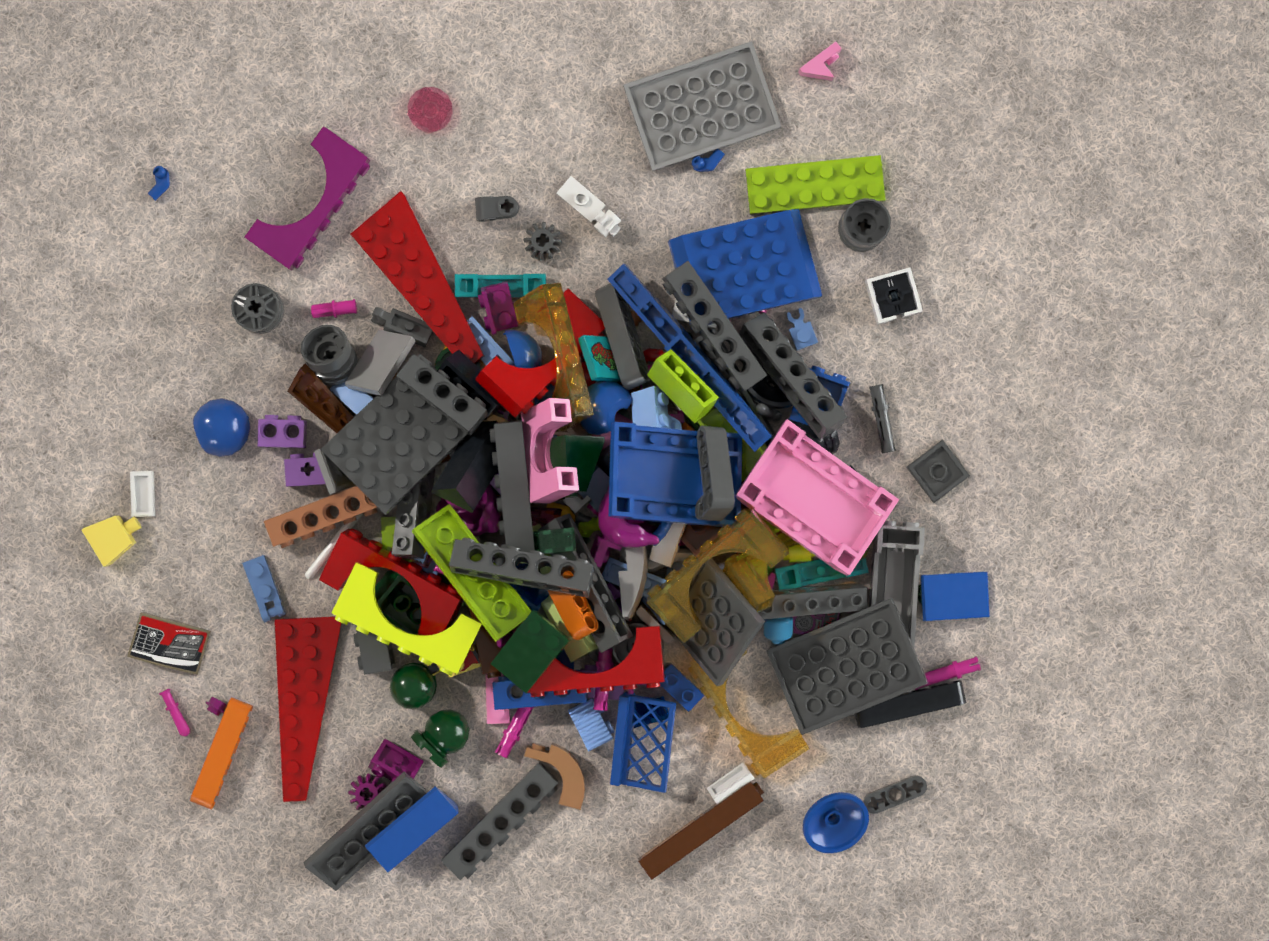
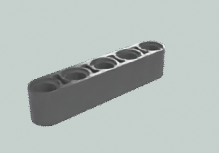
M609 283L597 289L595 297L620 380L627 390H632L650 381V378L647 376L649 370L629 304Z

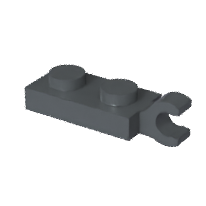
M375 307L372 313L371 321L378 325L385 324L384 331L412 336L416 341L415 344L424 348L433 333L425 321L394 308L391 313H388L381 308Z

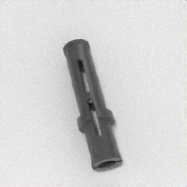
M880 384L870 386L869 389L873 403L871 409L875 414L881 452L883 454L894 452L896 449L888 408L890 407L886 403L884 385Z

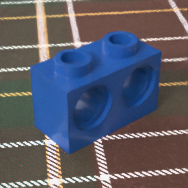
M672 663L664 669L665 682H660V686L690 712L705 696L704 693Z

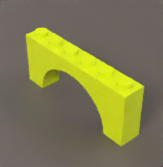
M356 563L332 610V614L336 615L335 620L345 625L351 622L357 625V631L366 635L371 632L378 636L376 640L386 645L392 642L399 646L397 650L409 656L411 652L420 656L419 661L430 666L433 662L441 666L440 671L452 676L453 672L458 674L482 626L481 622L461 613L456 622L443 632L433 635L407 633L388 621L378 606L375 584L379 572Z

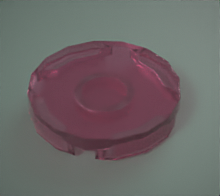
M424 87L416 91L411 96L407 106L408 116L412 124L417 129L427 133L444 129L450 122L453 114L452 103L448 95L435 87Z

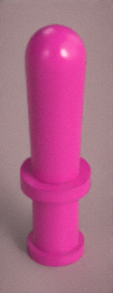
M170 689L159 693L167 706L165 709L166 711L169 710L179 734L183 737L188 736L190 728L177 706L179 704L178 702L175 703Z

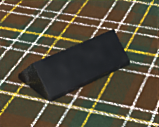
M497 420L483 421L471 436L468 435L458 445L432 488L431 493L471 513L474 512L498 471V465L493 466L492 452H496V442L491 443L490 429L494 428V423H498Z

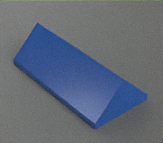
M435 786L369 841L365 847L387 872H390L458 814V805Z

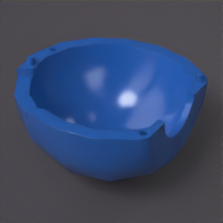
M506 330L503 333L507 337L516 367L535 368L542 366V350L533 337L526 332L518 330Z
M599 381L588 386L581 393L576 407L578 420L582 428L588 433L595 435L611 432V423L615 422L616 412L621 408L627 409L632 403L630 391L619 383L610 381Z
M223 398L210 400L202 405L193 417V426L197 439L207 454L218 457L233 455L241 450L248 440L251 429L249 417L244 409L234 401Z

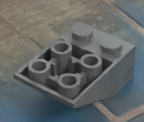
M357 631L353 635L355 647L360 648L361 654L357 657L360 670L364 671V675L388 671L396 667L391 643L386 645L376 640L378 636L371 632L366 635Z

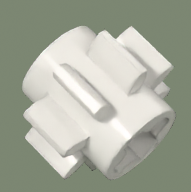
M609 209L606 213L600 210L594 217L597 223L593 227L604 237H607L609 234L614 237L621 228L618 226L621 220Z

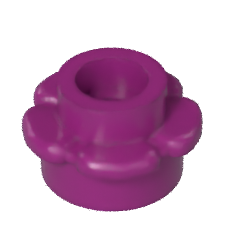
M211 697L209 702L206 701L208 711L217 716L220 713L224 714L227 704L214 697Z

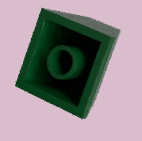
M563 435L552 438L550 459L553 468L576 467L579 491L559 500L578 497V493L587 492L605 442V437Z

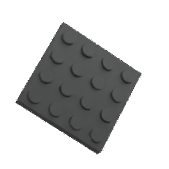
M705 556L676 599L683 613L678 617L673 616L670 618V622L666 625L716 686L724 684L765 621L710 556Z

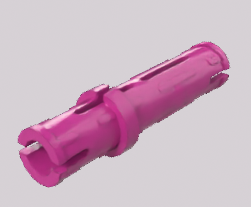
M613 648L602 653L599 650L598 661L595 664L597 672L609 670L614 666V662H612ZM600 687L595 688L594 710L608 711L609 691L600 692Z
M977 656L958 663L953 661L951 665L925 672L928 684L915 690L956 677L959 679L962 678L961 675L980 671V664H976L979 662Z
M534 707L517 709L507 729H504V735L495 753L508 759L516 741H519V735Z

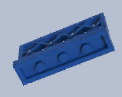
M628 691L619 696L610 785L619 786L622 784L662 793L667 791L676 711L675 702L638 696L635 693L629 694ZM636 702L644 703L649 712L641 717L636 710ZM660 706L669 708V716L664 721L655 711ZM650 713L659 723L652 730L643 720ZM638 722L647 732L640 739L633 732L634 725ZM660 726L666 733V740L662 743L659 742L653 733ZM648 735L656 745L650 752L647 751L641 742ZM636 744L644 754L637 761L631 754V748ZM657 749L664 755V761L659 765L650 755ZM644 758H647L654 767L647 774L638 764ZM635 767L642 776L638 781L628 779L629 769ZM657 771L662 778L661 785L653 784L648 776Z

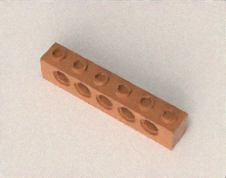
M355 486L265 520L264 524L273 547L280 545L281 548L295 544L293 539L301 537L302 541L314 537V531L322 529L324 533L335 529V523L343 521L345 525L356 521V515L364 513V516L367 517L378 512V507ZM353 497L357 498L360 502L358 510L351 506ZM332 505L336 506L339 510L337 518L333 517L330 513ZM311 513L318 517L317 525L310 523L309 516ZM291 521L297 525L296 533H292L289 530L288 526Z

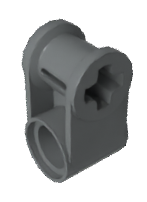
M511 196L475 198L476 221L512 218L519 212V204ZM507 201L514 205V208H510L509 213L502 209L503 206H506Z

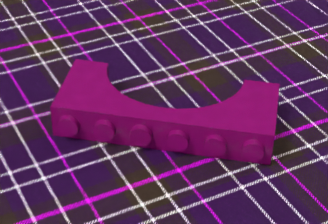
M324 126L310 144L322 157L326 169L325 190L318 205L305 218L289 225H271L257 219L244 236V238L291 271L293 268L298 269L304 261L303 254L307 249L311 250L318 241L315 237L320 230L324 232L331 223L329 220L333 212L338 213L344 204L342 200L345 195L352 194L357 186L355 181L360 175L363 177L370 168L368 164L370 159Z

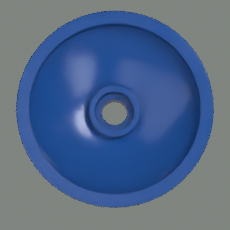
M839 792L824 796L810 807L804 817L803 834L807 843L813 849L822 853H838L849 849L862 838L867 830L869 823L867 807L860 798L850 793Z

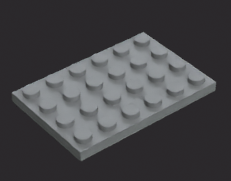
M752 41L623 85L652 172L781 128Z

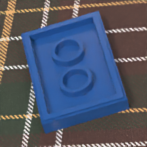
M987 572L921 575L923 621L990 617Z

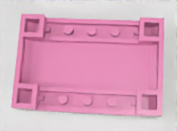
M787 419L734 496L746 507L833 569L849 576L899 499L881 486L877 487L807 437L805 435L806 432Z

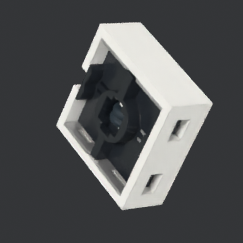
M911 267L865 281L877 325L897 319V315L902 314L904 318L923 311Z

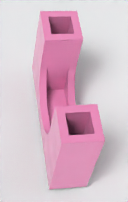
M549 398L533 406L525 415L521 413L530 503L550 504L579 491L577 468H553L550 459V445L554 433L559 428L572 422L570 399Z

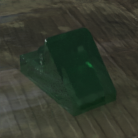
M574 527L533 531L535 551H540L544 554L576 551Z

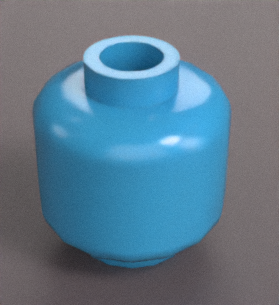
M793 617L764 619V636L772 640V643L783 644L785 640L792 637Z

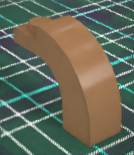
M533 743L532 746L527 745L525 757L547 762L560 772L563 780V789L558 804L581 810L585 793V780L582 769L575 757L568 750L555 743H551L549 751H546V746Z

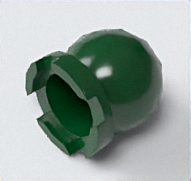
M413 662L405 664L396 670L391 678L389 687L391 696L403 708L412 710L422 708L436 694V675L433 676L428 667L423 663Z
M451 709L440 710L431 715L427 720L425 731L417 729L411 738L421 750L425 747L432 754L429 759L442 768L449 762L447 754H454L464 747L469 737L470 728L465 717L459 712Z

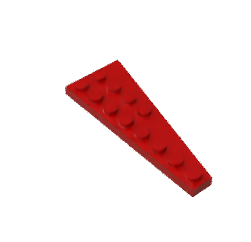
M400 191L350 235L449 351L453 354L460 350L476 364L485 356L406 196Z
M336 616L275 619L283 802L307 800L342 625L341 622L335 620Z

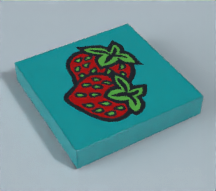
M583 335L578 338L591 380L621 382L608 337Z

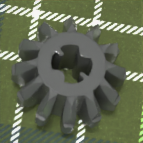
M542 222V229H538L537 224L534 223L533 228L535 232L529 229L526 230V233L531 238L526 237L523 241L524 243L532 244L525 247V250L528 252L534 249L531 254L532 258H535L540 253V261H544L545 253H547L549 259H552L551 250L555 253L560 252L554 245H562V240L554 238L559 237L561 233L560 231L552 233L555 228L553 224L547 230L546 222ZM541 236H545L546 240L549 239V243H545L544 247L537 243Z

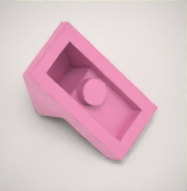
M834 42L802 66L798 73L804 77L832 81L834 76L825 63L827 62L828 65L834 63L839 58L838 54L841 51V47L837 42Z

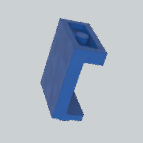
M812 365L810 370L816 374L820 383L829 390L831 397L841 406L847 388L850 385V382L845 381L847 377L837 373H833V376L824 373L825 369ZM793 406L788 420L808 425Z

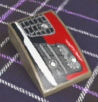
M141 612L127 657L198 675L211 631L147 612Z

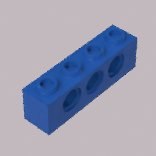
M499 676L498 681L492 682L495 710L583 703L588 701V693H577V689L568 690V694L554 695V691H546L545 696L531 697V693L526 694L523 691V695L518 698L512 694V688L515 684L506 676Z

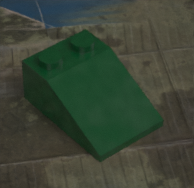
M389 569L375 586L378 606L383 615L394 626L407 633L417 635L421 624L419 598L412 585L402 575Z
M533 610L498 653L491 665L527 694L571 639L538 611Z

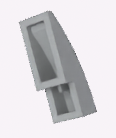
M644 546L625 548L627 571L618 572L622 616L626 621L632 620L639 606L646 583L648 555L647 549Z

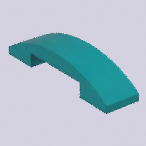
M455 274V297L478 298V295L482 294L481 287L506 281L508 282L511 298L546 297V274Z
M865 553L849 576L833 569L821 559L775 569L779 590L793 589L869 573Z

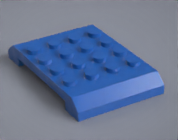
M799 209L786 210L693 232L668 241L675 269L684 262L689 261L728 319L796 302L801 303L823 296ZM683 284L681 287L682 293L685 296H689L691 294V287L688 284ZM696 303L694 307L695 312L698 315H703L704 306L701 303Z
M611 423L608 517L737 527L741 526V502L735 497L732 511L722 521L698 520L696 518V503L703 495L697 445L698 431L638 426L635 423ZM726 432L735 495L741 487L742 437L739 433Z

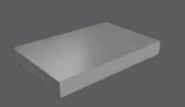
M378 330L348 377L345 385L348 389L382 396L416 342L415 339L408 335Z

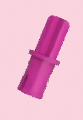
M355 299L339 302L332 300L331 303L314 304L311 306L313 318L329 316L337 318V315L357 314Z

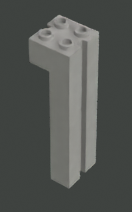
M885 521L873 539L869 607L893 598L912 645L915 647L920 555L923 556L925 528H919V523L903 522L902 526H896V521Z

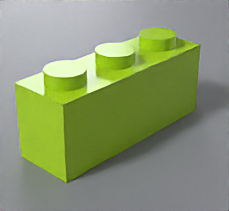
M672 349L658 357L647 374L694 423L706 416L719 398Z

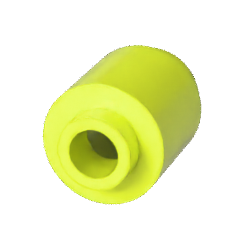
M794 540L782 542L783 561L789 560V563L809 562L811 557H815L814 554Z

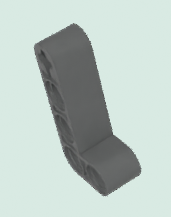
M700 426L697 432V445L703 495L696 503L695 514L698 520L722 521L732 511L735 502L727 433L723 427Z

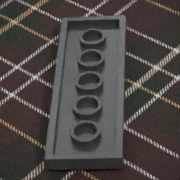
M403 772L303 862L305 868L337 891L373 858V855L366 849L365 845L421 799L428 791L407 773Z

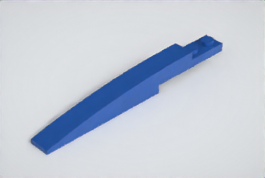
M622 264L607 280L665 345L664 348L667 351L672 349L719 397L714 406L752 450L756 452L772 435L661 301L652 295L626 264Z

